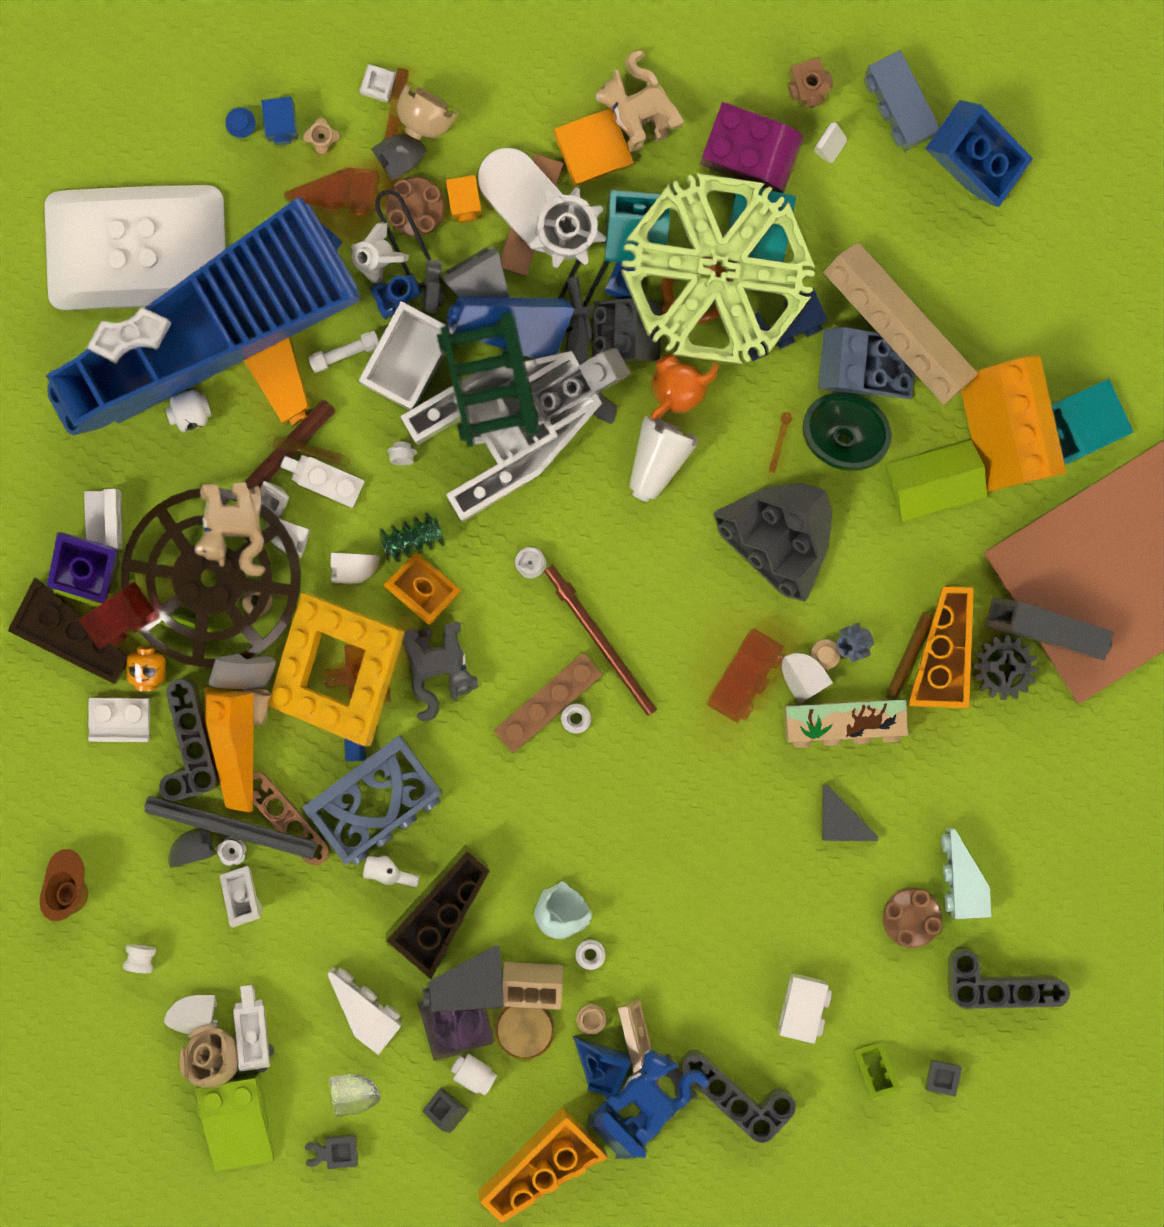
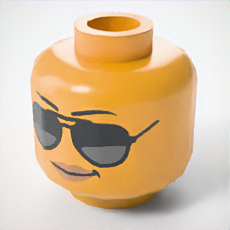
M150 645L138 646L137 651L127 656V681L134 685L135 690L154 691L165 682L166 658L164 654L155 651V647Z

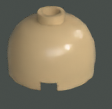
M406 83L397 101L398 117L407 126L404 131L418 140L422 136L435 138L446 133L459 114L457 110L453 109L450 113L445 109L448 103L420 87L414 92L410 90L412 84Z
M210 1025L201 1026L191 1032L188 1036L191 1040L188 1042L187 1047L182 1046L180 1051L179 1066L183 1077L192 1084L203 1088L219 1087L230 1081L239 1067L236 1040L228 1032Z

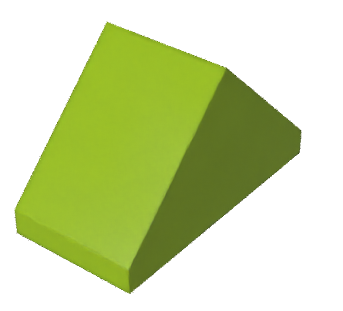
M882 1042L854 1050L867 1094L872 1102L901 1093L900 1086Z

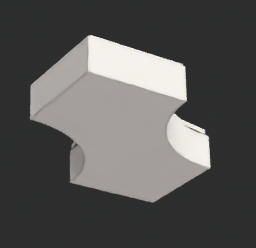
M142 307L134 317L125 322L109 323L101 321L87 348L117 363L124 353L133 348L151 347L158 349L171 322Z

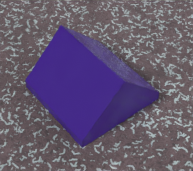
M58 532L47 587L105 604L120 564L117 548Z

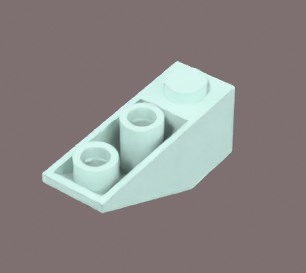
M946 827V834L941 836L942 850L947 852L948 864L943 865L944 881L949 882V894H945L946 911L950 912L951 916L955 919L991 917L990 887L956 830L952 827Z

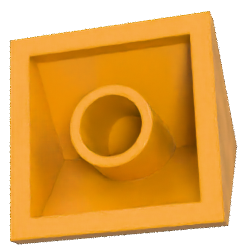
M417 551L383 585L428 625H432L461 592L454 583Z

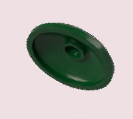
M837 392L818 398L808 408L802 425L805 442L812 453L827 465L841 470L859 471L876 465L884 458L891 444V427L885 414L870 400L852 393Z

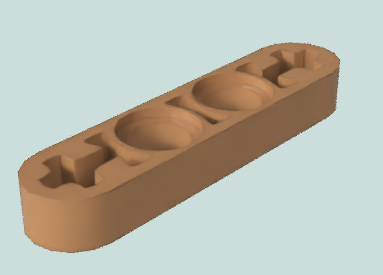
M253 771V779L261 778L263 780L260 786L265 792H268L270 788L274 791L273 794L266 797L261 803L258 798L263 795L258 790H254L253 804L279 832L289 834L287 829L289 823L292 821L301 822L304 826V833L300 838L305 839L311 833L314 837L310 840L315 841L317 846L320 844L323 847L320 852L323 856L322 858L317 856L311 859L302 858L311 865L323 863L330 853L326 840L266 774L260 771ZM277 798L283 802L284 811L282 814L272 815L269 812L268 803L271 799Z

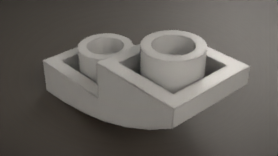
M239 653L218 657L213 665L209 684L212 687L228 689L269 686L276 661L269 655L247 660Z

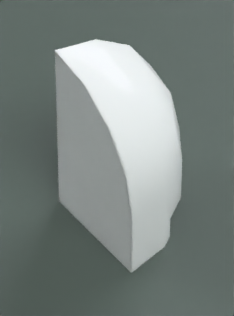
M279 519L293 539L299 558H302L311 530ZM265 521L266 529L271 526L267 521ZM279 536L271 540L274 547L286 553Z
M331 553L332 583H362L372 577L378 569L381 556Z
M794 653L785 656L782 660L784 679L799 704L833 683L820 663L806 654Z
M215 995L184 997L175 1002L167 1011L164 1023L169 1028L186 1034H191V1032L201 1026L210 1025L217 1028L218 1020H213L214 1008L217 1007Z

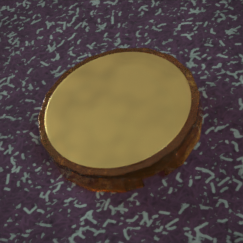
M505 1007L501 1010L496 1021V1038L500 1047L508 1055L517 1059H532L542 1055L550 1047L554 1038V1021L548 1009Z

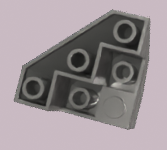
M803 483L766 487L713 513L721 537L779 593L788 598L804 602L808 599L830 542L832 510L826 490Z

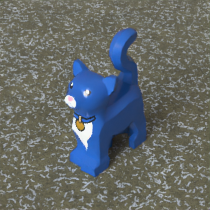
M652 1049L644 1053V1062L641 1069L628 1078L621 1092L617 1095L610 1094L604 1099L615 1111L621 1110L633 1102L640 1109L639 1114L634 1118L627 1117L623 1123L630 1132L636 1131L634 1134L643 1145L654 1138L663 1125L677 1111L686 1107L691 1100V1084L693 1082L698 1083L703 1088H706L709 1084L708 1078L704 1073L699 1070H691L683 1075L679 1083V1097L670 1098L655 1082L657 1079L668 1075L678 1064L675 1061L671 1062L663 1054L657 1053Z

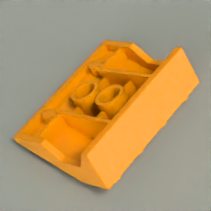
M1041 356L1022 357L976 371L979 375L961 391L971 439L985 466L987 492L1067 474Z

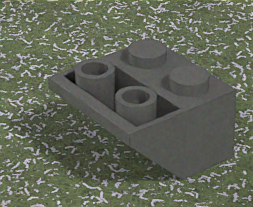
M632 298L594 302L592 358L601 352L617 348L625 363L656 362L660 359L661 336L656 342L652 341V338L659 329L655 327L650 336L647 335ZM647 299L652 313L661 316L662 302Z

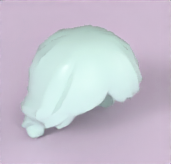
M563 881L543 890L534 912L535 921L541 931L555 939H565L574 933L583 931L586 925L590 924L593 915L588 904L584 902L583 897Z

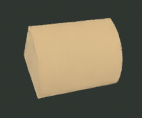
M504 962L502 980L504 1007L561 1010L563 965Z

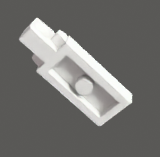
M303 455L299 462L284 456L280 465L281 468L294 473L291 480L297 482L298 485L353 508L364 483V480Z
M253 985L240 986L242 1003H236L233 1010L239 1070L246 1071L271 1067L263 1001L256 1000Z

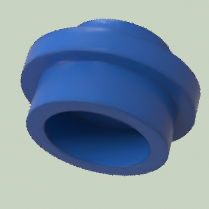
M235 108L228 113L225 124L232 136L246 138L253 133L256 121L248 109Z

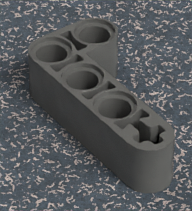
M187 678L172 681L166 690L185 770L166 775L160 781L159 791L165 799L170 801L204 794L213 790L219 783L198 688L192 680ZM181 684L182 688H188L189 693L184 695L185 703H192L193 707L184 708L179 711L178 706L185 705L183 697L176 695V691L180 689ZM186 713H191L196 718V726L193 729H187L183 725L182 719ZM193 742H198L203 746L204 753L201 758H195L191 755L190 746ZM200 771H205L210 775L211 783L208 787L198 784L197 775ZM171 778L178 779L181 782L182 789L179 794H173L169 791L168 783Z
M960 947L954 949L949 955V996L962 1008L1059 1007L1067 1003L1070 997V990L1067 984L1055 976L980 977L979 959L970 950ZM965 955L969 956L971 960L969 967L959 970L957 968L958 959ZM993 985H999L1001 989L1000 995L995 999H989L987 996L989 988ZM1029 985L1030 994L1026 998H1018L1017 991L1019 987ZM1054 985L1059 988V992H1054V997L1046 992L1039 991V987L1044 991L1053 990ZM962 986H970V996L964 1000L958 999V990Z
M690 1050L683 1055L681 1059L683 1074L690 1071V1061L697 1063L700 1060L701 1069L706 1073L709 1084L706 1088H703L696 1082L692 1084L756 1142L765 1143L770 1141L794 1115L796 1105L789 1091L782 1088L774 1089L758 1104L704 1053L699 1050ZM719 1079L724 1081L725 1087L720 1092H712L709 1089L710 1083L713 1080ZM779 1098L789 1100L787 1108L782 1111L773 1108L774 1102ZM736 1100H744L747 1106L744 1111L737 1113L731 1110L732 1103ZM759 1120H765L769 1123L767 1130L762 1133L753 1130L754 1124Z

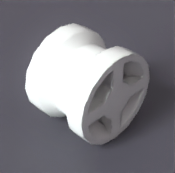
M127 944L126 952L128 957L123 963V969L135 973H152L154 966L151 964V960L156 955V948L142 944Z

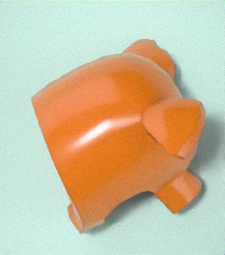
M673 353L658 359L655 362L657 369L654 371L651 379V387L654 397L660 406L651 414V420L659 419L667 411L684 413L701 403L707 393V385L718 376V363L714 362L712 369L703 375L694 365L679 361L675 355H672Z

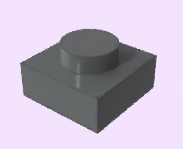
M931 1059L925 1089L956 1097L962 1067L957 1064Z

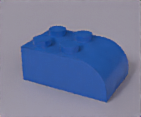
M963 100L958 101L925 148L965 189L979 199L997 207L1001 205L1033 159L982 105Z

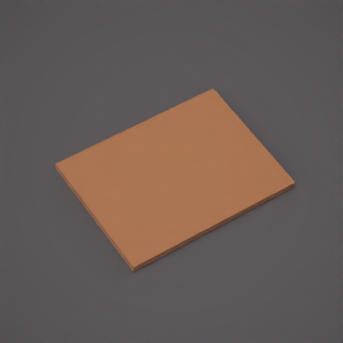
M1164 440L983 552L1012 600L1021 601L1114 631L1112 647L1105 660L1086 657L1039 642L1077 704L1085 701L1164 651Z

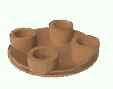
M408 177L398 180L390 190H395L404 199L420 236L429 234L438 227L444 215L445 204L442 193L434 183L425 178ZM388 194L385 202V211L389 223L401 234L416 237L399 199L392 194Z
M917 888L903 889L896 892L887 901L883 911V925L886 933L895 943L907 948L922 947L931 942L942 929L941 910L934 897L926 891Z

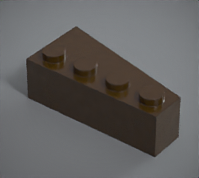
M465 845L386 932V941L429 979L433 978L436 968L448 950L456 931L462 924L467 910L472 905L490 871L488 864Z

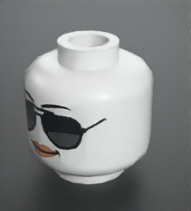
M195 389L172 396L170 398L171 407L165 408L170 425L176 424L181 432L204 427L208 423V417H212L206 395H200Z

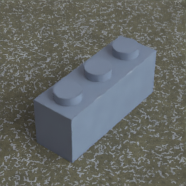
M901 50L869 65L865 71L866 77H864V82L868 91L871 94L875 93L879 101L877 107L880 115L884 120H889L893 128L891 136L898 147L902 146L904 152L932 139L940 127Z

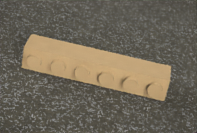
M859 242L841 253L823 272L943 405L955 397L979 375Z

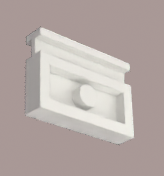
M89 698L88 741L150 742L151 698Z

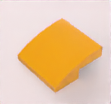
M611 109L583 117L553 130L574 186L600 179L605 174L628 168L634 164L622 130L616 123Z

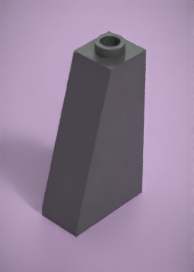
M994 597L992 598L984 625L1100 660H1105L1106 655L1111 650L1114 632L1021 601Z

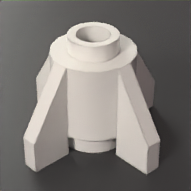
M385 222L377 223L363 242L353 244L350 247L354 265L373 283H379L383 280V269L390 262H405L409 259V254L393 252L391 245L383 239L387 235L388 223Z

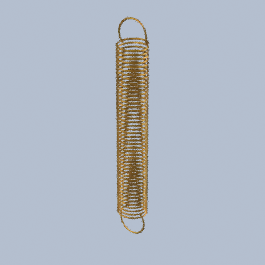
M280 436L276 437V445H274V442L273 445H269L278 446L281 449L294 453L298 451V454H305V456H312V458L316 457L319 460L325 459L327 462L332 461L334 464L341 463V456L343 457L341 453H338V456L337 452L333 451L331 454L330 450L326 449L324 452L321 448L301 442L297 444V441L291 440V443L290 439L287 438L284 441V437H281V440Z

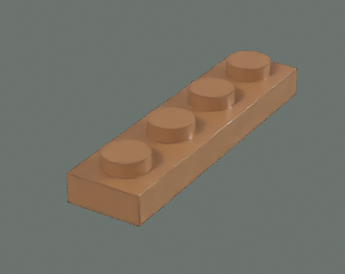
M584 653L580 654L500 724L494 732L514 753L603 674Z

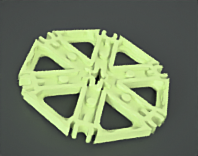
M696 173L694 176L698 181V186H696V181L692 175L686 178L689 184L687 190H682L677 181L672 183V190L676 196L673 195L668 185L625 242H633L637 246L628 244L624 246L623 250L632 252L634 260L631 262L622 261L621 266L628 269L634 268V271L622 270L621 272L647 335L650 336L652 330L657 327L659 331L653 335L652 341L656 342L662 335L669 339V344L664 349L666 352L673 349L675 344L678 343V347L672 355L742 364L738 352H741V358L746 363L751 361L748 355L749 348L756 349L759 357L765 355V349L760 344L761 342L766 347L767 353H769L811 298L802 296L799 292L802 294L813 292V288L803 285L802 279L803 277H814L815 272L812 270L803 271L802 267L813 269L815 266L789 202L782 211L778 210L784 203L785 198L783 196L776 203H771L768 200V194L772 190L770 186L761 195H758L765 183ZM710 191L740 194L747 201L746 208L724 237H722L706 198ZM671 208L677 211L692 249L653 244L648 241V231L664 210ZM773 224H779L783 227L794 253L791 263L749 258L747 256ZM717 261H720L721 267L734 272L727 271L720 274V277H716L715 271L703 267L714 266ZM645 276L690 281L668 311L662 316L652 313L641 287V281ZM744 289L781 294L786 297L788 301L787 308L770 330L763 331L760 329ZM713 301L729 336V345L724 349L696 346L688 338L690 331Z

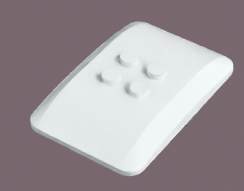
M182 185L65 190L53 192L45 200L48 298L52 306L59 310L146 307L226 249L224 199L219 189L214 186Z

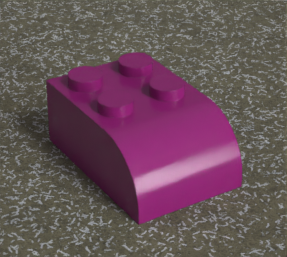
M722 102L700 165L740 180L765 183L762 188L766 189L770 186L772 188L771 191L784 193L804 136L783 123Z

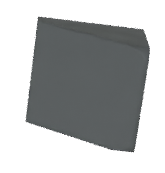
M440 1088L422 1112L442 1131L451 1133L467 1114L468 1109L448 1092Z

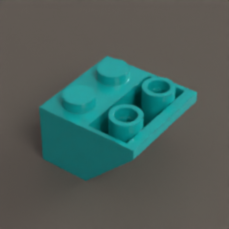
M610 190L606 208L607 238L605 241V261L631 262L634 260V254L630 251H624L623 248L628 244L635 246L637 244L625 241L661 194ZM670 208L663 211L648 231L647 239L650 243L667 246Z

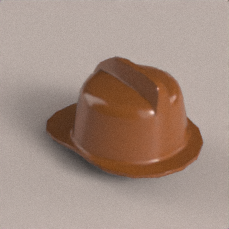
M62 849L56 852L49 860L39 903L41 912L51 921H62L80 911L88 899L89 893L84 881L85 868L83 861L78 853L71 849Z

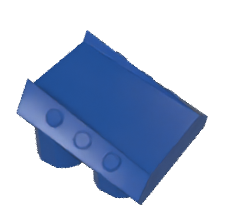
M604 1101L593 1113L588 1115L586 1129L592 1128L616 1153L615 1159L645 1158L647 1153L646 1144L640 1143L634 1134L636 1131L630 1132L623 1123L624 1119L615 1109L613 1110L607 1102Z

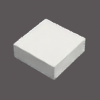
M368 64L360 88V95L389 103L397 73Z

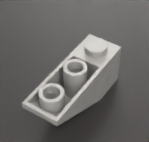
M610 349L601 352L533 393V399L544 420L548 421L631 375L618 349Z

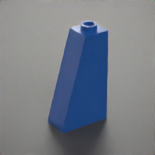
M458 297L456 304L452 305L449 309L447 322H449L448 325L455 334L496 325V321L501 320L500 314L514 311L523 354L537 359L558 353L574 308L568 300L562 298ZM494 337L479 341L508 350L505 338Z

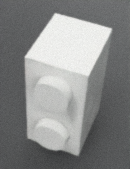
M794 973L790 974L777 1028L780 1036L815 1044L817 1036H822L825 1020L821 1019L823 1007H829L832 991L828 990L829 985L826 981Z

